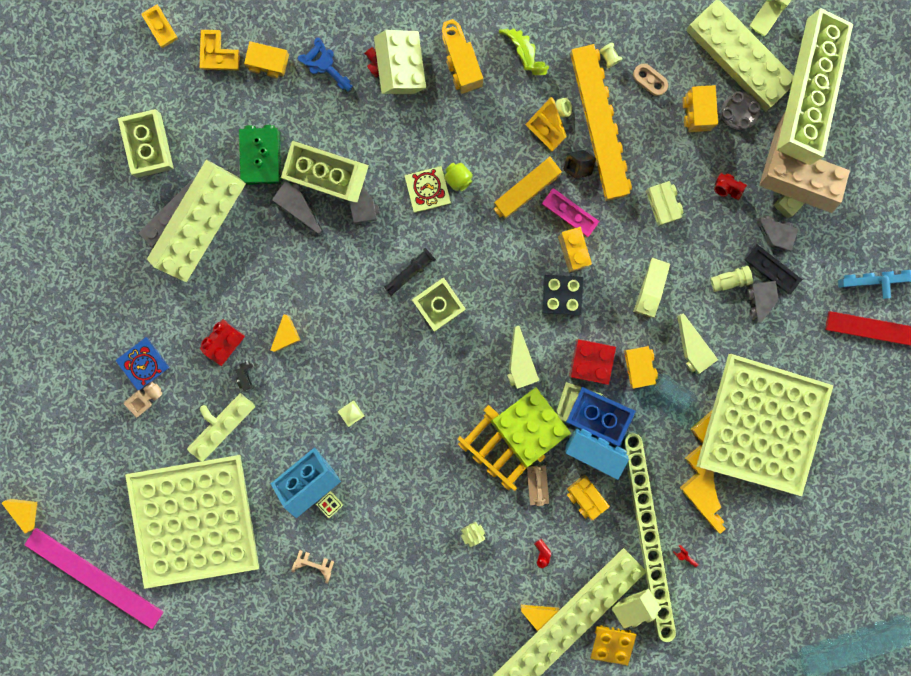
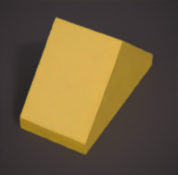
M284 314L271 347L273 352L301 341L288 315Z
M16 499L2 502V505L25 534L34 529L37 502Z
M522 604L520 607L521 612L537 631L560 610L558 607Z

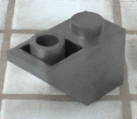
M766 215L757 219L756 223L769 247L785 252L792 251L798 228L793 227L794 224L786 221L779 223L775 221L774 217Z
M776 281L749 285L747 298L751 300L752 308L749 309L750 318L754 319V323L762 322L777 303Z

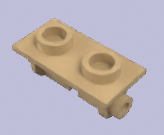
M546 465L527 467L530 505L543 506L544 504H549Z

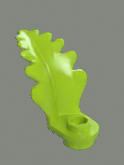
M514 28L511 30L499 29L500 34L509 37L517 46V54L523 63L524 70H532V75L547 74L549 66L545 65V62L534 61L535 45L529 43L530 37L528 35L522 36L523 32L521 30L516 31Z

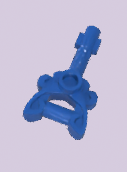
M315 38L314 47L306 55H299L298 61L310 67V72L313 75L318 72L320 74L329 73L338 82L337 85L342 90L345 89L349 92L353 88L350 84L351 81L346 76H341L332 67L334 52L330 49L326 50L321 39ZM319 52L322 53L319 60L311 61Z

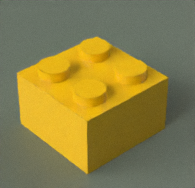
M716 85L692 87L683 97V108H686L687 116H684V127L688 128V132L711 131L718 125Z

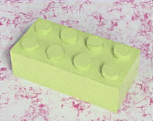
M292 141L281 178L348 201L358 202L369 165Z

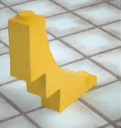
M710 411L690 428L702 444L685 457V460L696 471V474L684 483L680 489L715 531L721 534L725 530V527L722 525L724 521L718 514L714 515L721 508L715 490L714 471L697 467L712 411Z

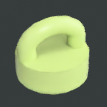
M567 98L558 99L555 104L561 118L569 117L572 113L571 102Z

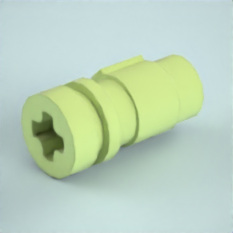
M749 266L741 267V270L737 268L733 272L711 277V283L714 292L736 286L743 287L744 284L746 286L753 284V278Z

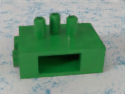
M247 125L244 126V129H239L240 179L246 185L281 184L280 130L275 128V125H264L263 128Z

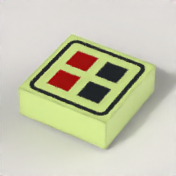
M331 491L316 504L328 518L343 506L341 501Z

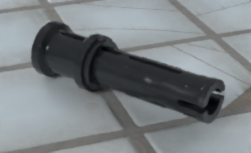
M424 248L423 252L417 258H412L411 264L384 288L388 291L393 287L388 292L393 296L405 283L418 272H424V268L432 261L435 262L436 259Z

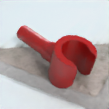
M679 545L680 553L673 551L679 560H686L694 567L698 566V563L688 556V552L683 546Z

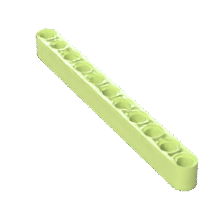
M627 433L623 439V447L629 457L627 470L648 589L653 596L656 590H663L661 597L654 596L660 608L667 610L664 616L656 614L657 617L654 619L655 630L662 641L670 642L675 638L676 631L643 442L639 435ZM635 436L637 443L635 446L630 447L628 439ZM638 455L640 463L636 466L632 465V457ZM639 474L643 475V482L635 484V477ZM640 494H646L647 496L644 503L638 502ZM644 513L650 514V519L647 522L641 521V516ZM647 532H653V538L650 541L644 539ZM656 551V558L649 560V552ZM654 570H659V577L656 579L651 578V573ZM663 628H670V632L667 635H661Z

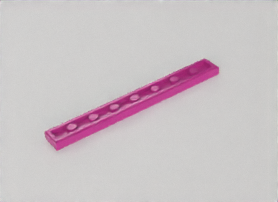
M38 528L34 529L24 544L151 629L155 627L164 613Z

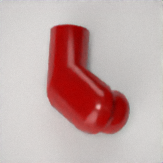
M540 538L534 545L539 550L537 566L543 569L550 563L551 551Z

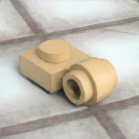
M150 382L143 389L145 394L138 390L124 401V405L136 418L152 406L149 399L155 401L162 395L161 388L156 383Z

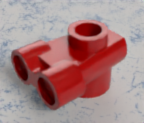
M371 47L364 54L371 60V63L367 65L368 69L377 78L379 77L376 50L374 47Z
M720 173L714 184V191L722 197L730 194L732 198L739 201L747 185L741 181H736L731 174L724 175Z

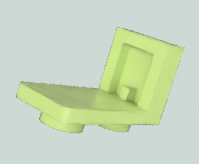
M766 0L751 22L750 28L762 36H766L791 0Z

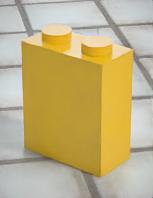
M581 227L564 231L558 236L569 273L592 265Z

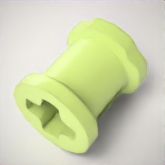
M610 43L599 50V53L602 54L607 63V68L616 65L622 60V57H619L614 49V43Z

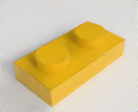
M158 4L141 14L161 48L178 39Z

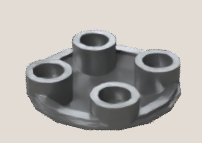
M737 91L730 95L723 103L721 110L724 122L736 130L750 128L758 120L760 104L751 95Z

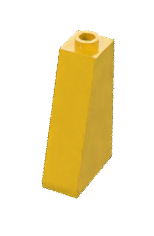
M551 157L547 158L497 199L493 204L495 206L493 210L500 218L502 216L505 219L559 178L562 171Z

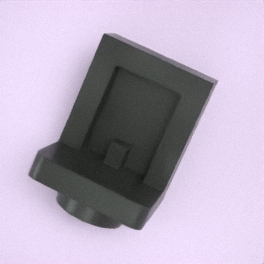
M250 360L239 364L240 368L235 370L238 376L236 382L240 389L243 388V391L254 388L247 370L256 367L257 364L250 363Z

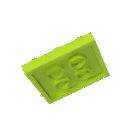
M537 387L490 421L525 468L571 434Z

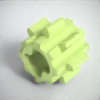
M477 522L461 529L463 533L461 537L464 543H468L470 547L485 540V531L481 525L478 526Z

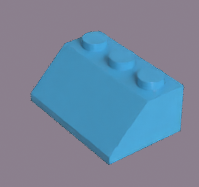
M575 429L565 444L566 454L617 480L629 461V457L626 454L627 451L618 446L616 448L610 446L609 442L605 439L592 437V434L585 429H581V431Z
M314 447L270 484L283 507L297 518L341 481L332 467Z

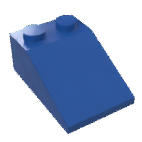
M582 387L566 422L580 429H585L591 434L620 447L636 411Z

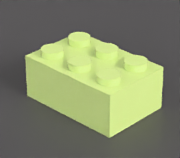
M385 30L374 36L382 94H415L426 89L419 32Z
M154 109L118 118L131 175L139 178L174 169L161 113Z

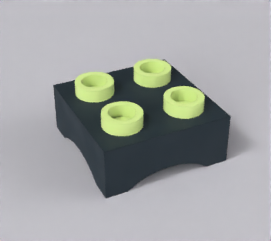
M544 275L542 313L580 316L582 311L583 277Z

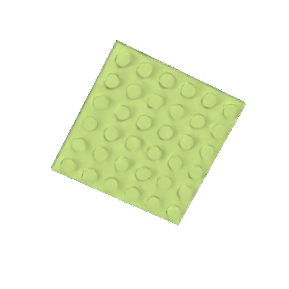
M728 354L697 467L802 496L833 385Z
M241 455L125 475L144 589L259 569Z

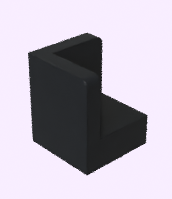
M585 150L567 153L563 171L576 179L590 176L593 173L596 157Z

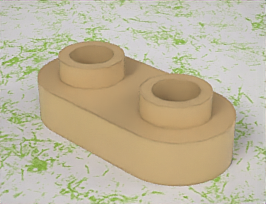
M640 64L635 68L633 72L634 80L654 96H661L668 89L667 79L651 66ZM645 72L646 77H640L639 73ZM656 83L660 84L661 89H655L654 85Z

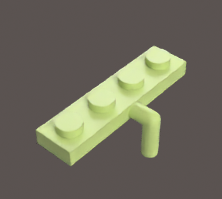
M240 393L217 418L210 414L207 406H201L200 411L210 425L187 448L188 451L200 461H204L255 408V405Z

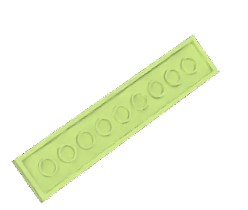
M623 548L493 676H541L646 573V570Z

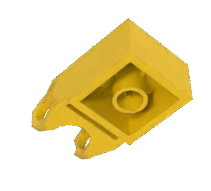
M454 19L444 22L442 39L448 54L446 56L448 69L450 72H454L453 83L455 89H460L461 94L483 87V76L471 42L466 43L461 26ZM450 24H453V25L456 26V28H455L454 26H452V27L446 29V27H447L448 25H450ZM449 31L455 32L454 35H448L447 33Z

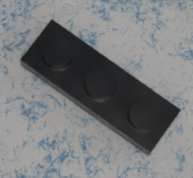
M758 244L752 248L744 259L770 281H776V285L788 295H791L803 280Z

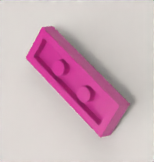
M554 188L541 204L573 228L581 227L583 235L587 238L600 222Z

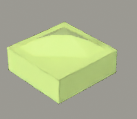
M354 400L338 411L348 427L364 417V414Z

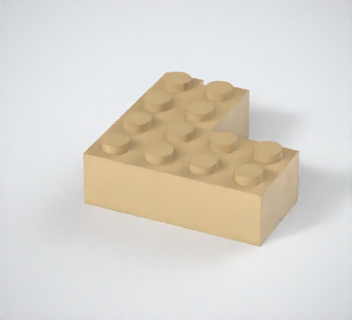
M784 113L776 126L759 186L833 213L842 203L850 170L821 159L812 165H808L778 151L777 146L785 116Z

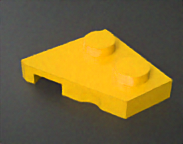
M552 97L525 124L551 151H554L567 137Z

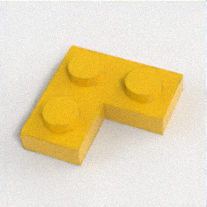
M201 30L200 69L239 71L240 51L221 49L220 30Z

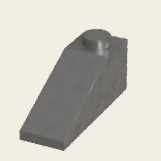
M285 181L272 200L321 235L323 231L304 195L300 192L301 187L294 182L289 184Z
M362 186L358 202L350 201L354 224L377 221V216L380 215L378 204H374L373 199Z

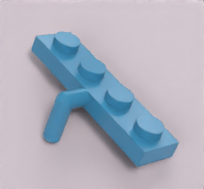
M903 270L899 275H894V271L882 272V276H875V273L863 274L862 278H856V274L844 275V279L838 280V287L882 284L883 299L891 298L890 283L911 282V270Z

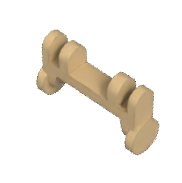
M300 550L291 572L294 573L296 569L309 565L318 568L324 575V579H326L325 583L328 584L334 561L330 562L328 568L326 567L328 559L324 558L322 565L308 561L310 553L306 552L304 559H301L302 551Z

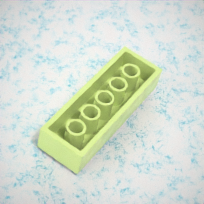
M715 0L686 29L710 56L749 95L757 100L765 112L791 88L794 77L791 72L720 0Z
M206 160L147 260L154 268L187 282L246 183L234 174Z

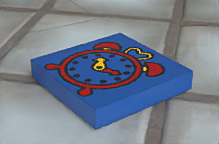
M147 337L115 360L137 390L143 389L170 368Z

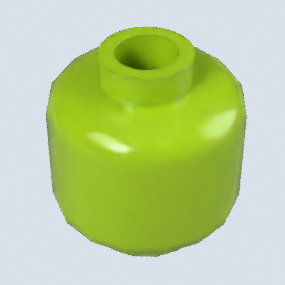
M451 163L445 169L447 173L444 179L453 190H460L462 192L471 185L473 175L463 163L456 165Z

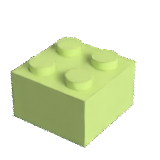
M444 278L412 299L434 332L466 310Z

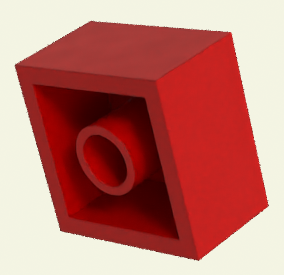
M576 339L569 377L609 385L616 347Z

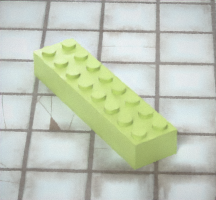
M821 8L812 14L806 22L777 146L778 151L808 165H812L820 160L825 154L853 27L852 23Z

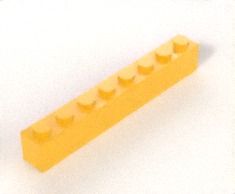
M594 44L572 49L570 56L605 200L628 196L630 190H632L630 179H627L625 174L627 172V164L625 160L622 161L621 153H623L621 142H618L616 137L618 135V127L616 123L613 124L612 116H614L612 105L608 104L609 90L607 86L604 87L603 79H605L603 68L599 66V50H595Z

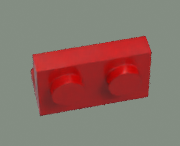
M222 319L215 324L213 332L209 337L203 339L200 350L208 358L222 366L245 336L228 324L226 320Z

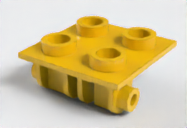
M600 625V627L596 626V638L590 659L628 665L636 634L632 633L631 630L620 631V628H617L616 631L614 627H611L610 630L609 627H603V625Z

